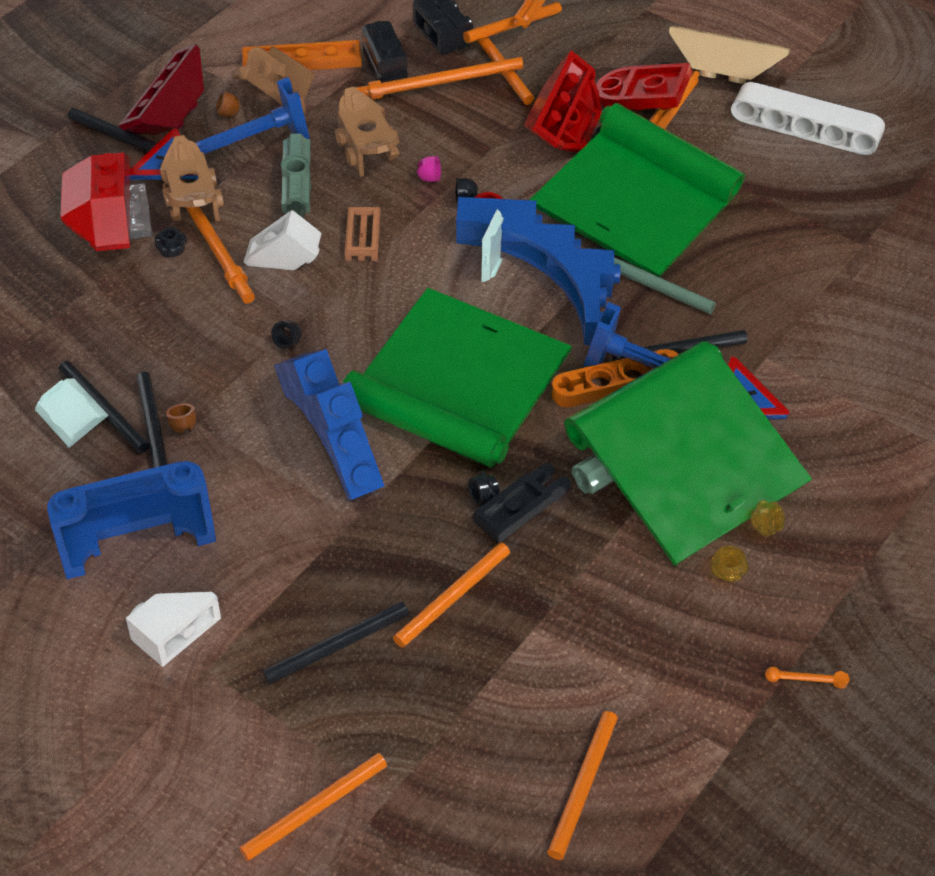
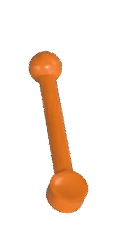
M769 667L765 671V677L770 682H777L779 679L833 683L839 689L846 688L850 679L849 675L843 671H838L834 675L780 671L777 667Z

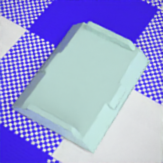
M498 209L482 239L481 283L495 277L503 259L500 258L501 224L504 217H502Z
M74 378L59 381L41 396L35 408V411L69 448L109 416Z

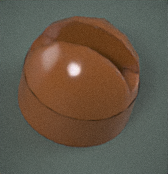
M222 91L216 102L215 114L228 118L235 116L240 108L238 98L229 92Z
M188 403L177 404L166 411L168 424L173 431L183 434L184 429L189 431L194 429L197 417L193 405Z

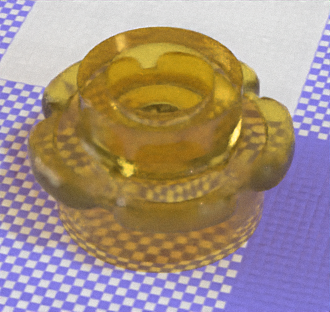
M761 500L757 503V508L751 514V521L757 531L763 536L769 537L784 528L785 515L782 507L777 502L768 503L766 500Z
M735 546L721 547L711 559L713 563L711 565L712 573L716 577L728 582L740 580L741 575H745L749 568L744 552Z

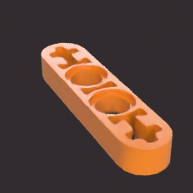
M668 349L653 351L670 359L679 355L675 351ZM623 358L558 374L553 379L552 399L562 407H575L595 402L637 379L627 377L624 374L625 372L635 370L644 375L654 368L629 358ZM604 378L610 383L606 386H597L592 383V380Z

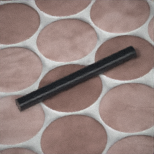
M71 108L68 112L70 120L147 153L157 144L76 108Z
M745 330L643 348L652 352L668 349L681 354L702 341L721 348L747 343L748 338ZM612 355V361L627 358L622 355L620 358Z
M70 361L62 362L59 366V371L67 379L74 378L109 415L105 419L138 454L145 453L149 448V443Z
M143 371L138 373L136 378L153 467L155 468L168 465L151 376L150 373Z
M400 602L262 670L263 676L270 685L409 616L408 609L403 602Z

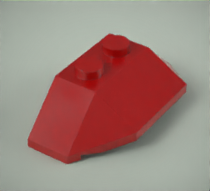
M571 50L542 87L523 126L549 146L578 153L589 143L602 113L599 91L594 81L596 78L595 69Z
M126 153L91 155L62 173L61 221L79 237L88 241L90 246L96 251L130 248V157Z

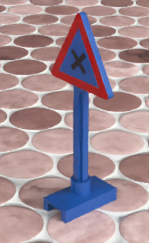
M289 77L277 81L283 106L271 110L268 115L196 142L195 144L200 151L206 154L272 127L280 128L288 125L292 134H302L306 139H310L300 95L298 92L293 93ZM177 128L172 129L130 169V180H162L160 167L174 137L181 136ZM186 174L180 180L198 179L199 177L195 174Z
M608 302L602 320L597 324L583 368L602 364L607 353L619 358L622 355L651 368L662 365L669 361L670 358L627 341L628 338L616 334L615 330L621 307ZM731 357L728 363L729 368L767 419H786L790 413L789 410L736 357Z

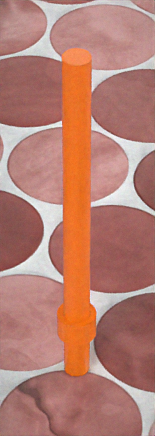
M522 57L383 83L380 80L368 82L367 86L356 87V89L372 100L381 99L385 94L523 69Z
M200 206L185 207L225 271L224 278L232 289H236L245 304L253 302L255 295L247 283V275L242 267L235 264Z

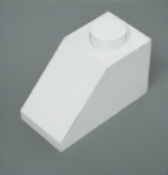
M291 210L250 239L243 262L248 266L296 270L304 263H311L317 257L322 233Z
M213 592L160 593L153 595L145 603L138 604L131 611L130 615L126 617V622L131 640L163 667L220 620L221 614L217 595Z

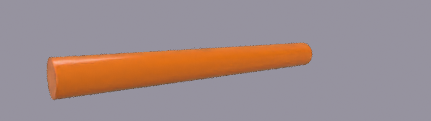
M555 2L542 6L532 22L561 13V4ZM512 16L463 33L464 41L471 43L516 28L517 26L514 23L516 18Z
M489 37L477 40L492 62L506 60ZM515 71L501 73L525 105H530L534 101V96Z
M502 542L496 545L393 636L395 643L401 648L409 644L510 554L509 548Z
M604 711L601 715L547 851V854L554 859L562 860L564 858L618 720V716L611 711Z
M380 753L375 754L241 845L239 850L243 857L249 862L387 767L383 756Z

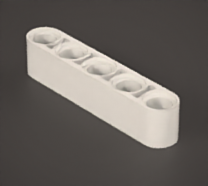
M748 82L742 85L731 107L733 116L741 122L862 155H869L876 151L885 130L884 121L875 114L755 82Z

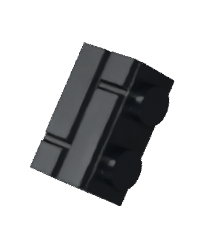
M414 0L412 3L413 23L442 56L454 52L455 49L460 50L470 46L471 43L464 41L463 33L474 29L472 20L469 16H464L459 11L458 5L454 0Z
M387 20L376 21L362 27L363 54L375 80H380L383 83L408 78L407 56L402 49V45L391 22Z

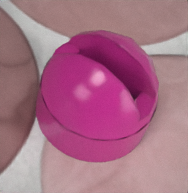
M429 156L422 158L417 164V175L419 178L427 182L440 181L441 164L439 157Z

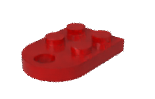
M691 64L627 66L613 70L601 77L596 83L601 106L606 108L618 103L632 111L660 108L662 110L676 108L680 104L692 75Z

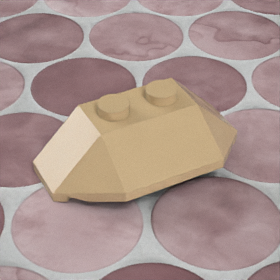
M675 25L670 26L669 30L671 37L688 63L691 64V68L698 69L700 76L716 78L718 73L728 75V81L745 84L746 79L752 80L788 56L791 51L789 47Z

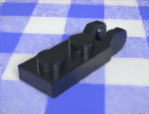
M549 463L542 464L541 467H538L530 474L526 473L475 510L473 522L499 544L551 505L552 502H556L564 496L571 487V481L565 476H561L545 488V483H548L555 474V468Z

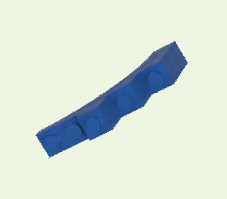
M458 197L456 243L482 246V239L498 209L502 217H504L501 224V252L530 263L548 275L565 292L575 307L582 325L583 343L590 346L599 321L601 322L604 312H600V307H606V297L612 298L613 284L620 283V264H614V250L581 249V239H575V225L542 224V214H536L537 201Z

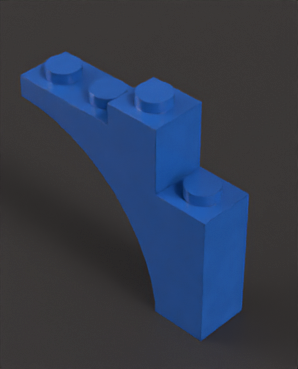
M327 349L304 353L275 364L274 368L285 397L292 400L312 424L334 465L347 499L352 500L384 487L385 485L360 420L363 415L351 382H338Z

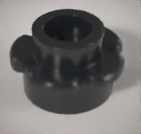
M167 227L155 236V246L161 255L176 257L184 252L187 236L185 233H181L179 229Z
M479 471L477 476L470 478L468 481L470 496L477 506L484 505L500 493L496 478L493 475H486L484 471Z

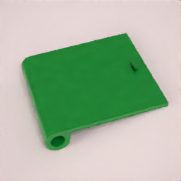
M615 103L611 107L607 106L601 113L599 122L602 123L600 132L529 200L537 201L536 209L564 225H575L577 233L607 250H614L615 255L639 269L661 277L733 200L744 182L745 173L624 106Z
M427 287L365 372L362 374L352 370L346 375L342 383L351 382L362 412L492 468L496 463L501 464L505 459L509 443L571 352L572 346Z
M702 341L573 414L564 421L566 434L572 444L582 451L589 447L592 449L674 566L812 480L723 360L719 348L706 341Z

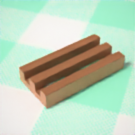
M348 207L345 260L352 261V256H358V261H365V256H371V261H378L380 207ZM355 215H361L359 247L353 246ZM368 215H373L371 247H366Z

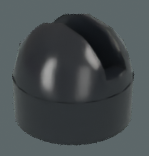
M456 178L455 197L457 204L458 197L474 198L478 195V185L472 179Z
M291 320L279 321L272 328V340L276 346L282 349L294 347L302 338L301 327L298 323Z

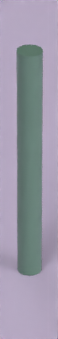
M614 257V264H620V275L710 315L713 313L716 302Z

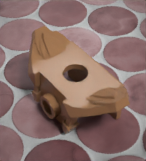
M260 47L252 48L247 53L246 66L238 67L231 72L232 79L248 80L264 91L266 95L274 98L281 106L283 105L277 81L289 77L293 93L298 92L300 95L303 112L305 113L304 99L315 73L279 49L271 47L268 53Z
M355 87L344 89L343 96L339 102V111H337L338 128L334 130L338 146H344L348 165L350 167L354 166L361 177L364 176L363 154L369 155L385 152L389 161L394 160L400 154L396 147L400 141L397 130H393L392 126L388 125L383 107L358 91ZM363 123L374 124L375 129L365 132L361 131L358 127Z
M185 135L175 136L160 167L161 178L164 181V184H162L163 196L166 207L172 206L170 210L172 221L181 220L180 207H199L210 203L215 222L220 221L218 208L224 207L220 188H214L217 186L214 168H208L204 152H201L193 141L188 140ZM186 174H195L199 177L193 183H184L180 180Z

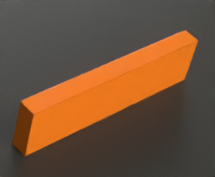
M360 40L242 47V67L246 66L247 53L255 47H260L268 53L271 47H275L309 70L362 67Z

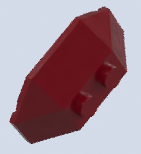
M197 44L175 51L168 63L161 69L121 121L119 127L122 130L157 135L182 127L184 117L198 105L197 100L204 92L200 48Z

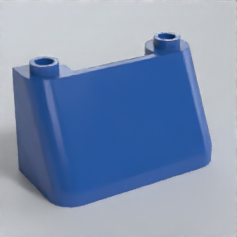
M189 461L176 462L65 489L55 493L47 503L49 520L66 579L86 575L85 563L92 554L94 557L101 555L98 540L172 522L175 536L183 535V532L190 533L197 540L198 546L217 542L203 471L200 466Z

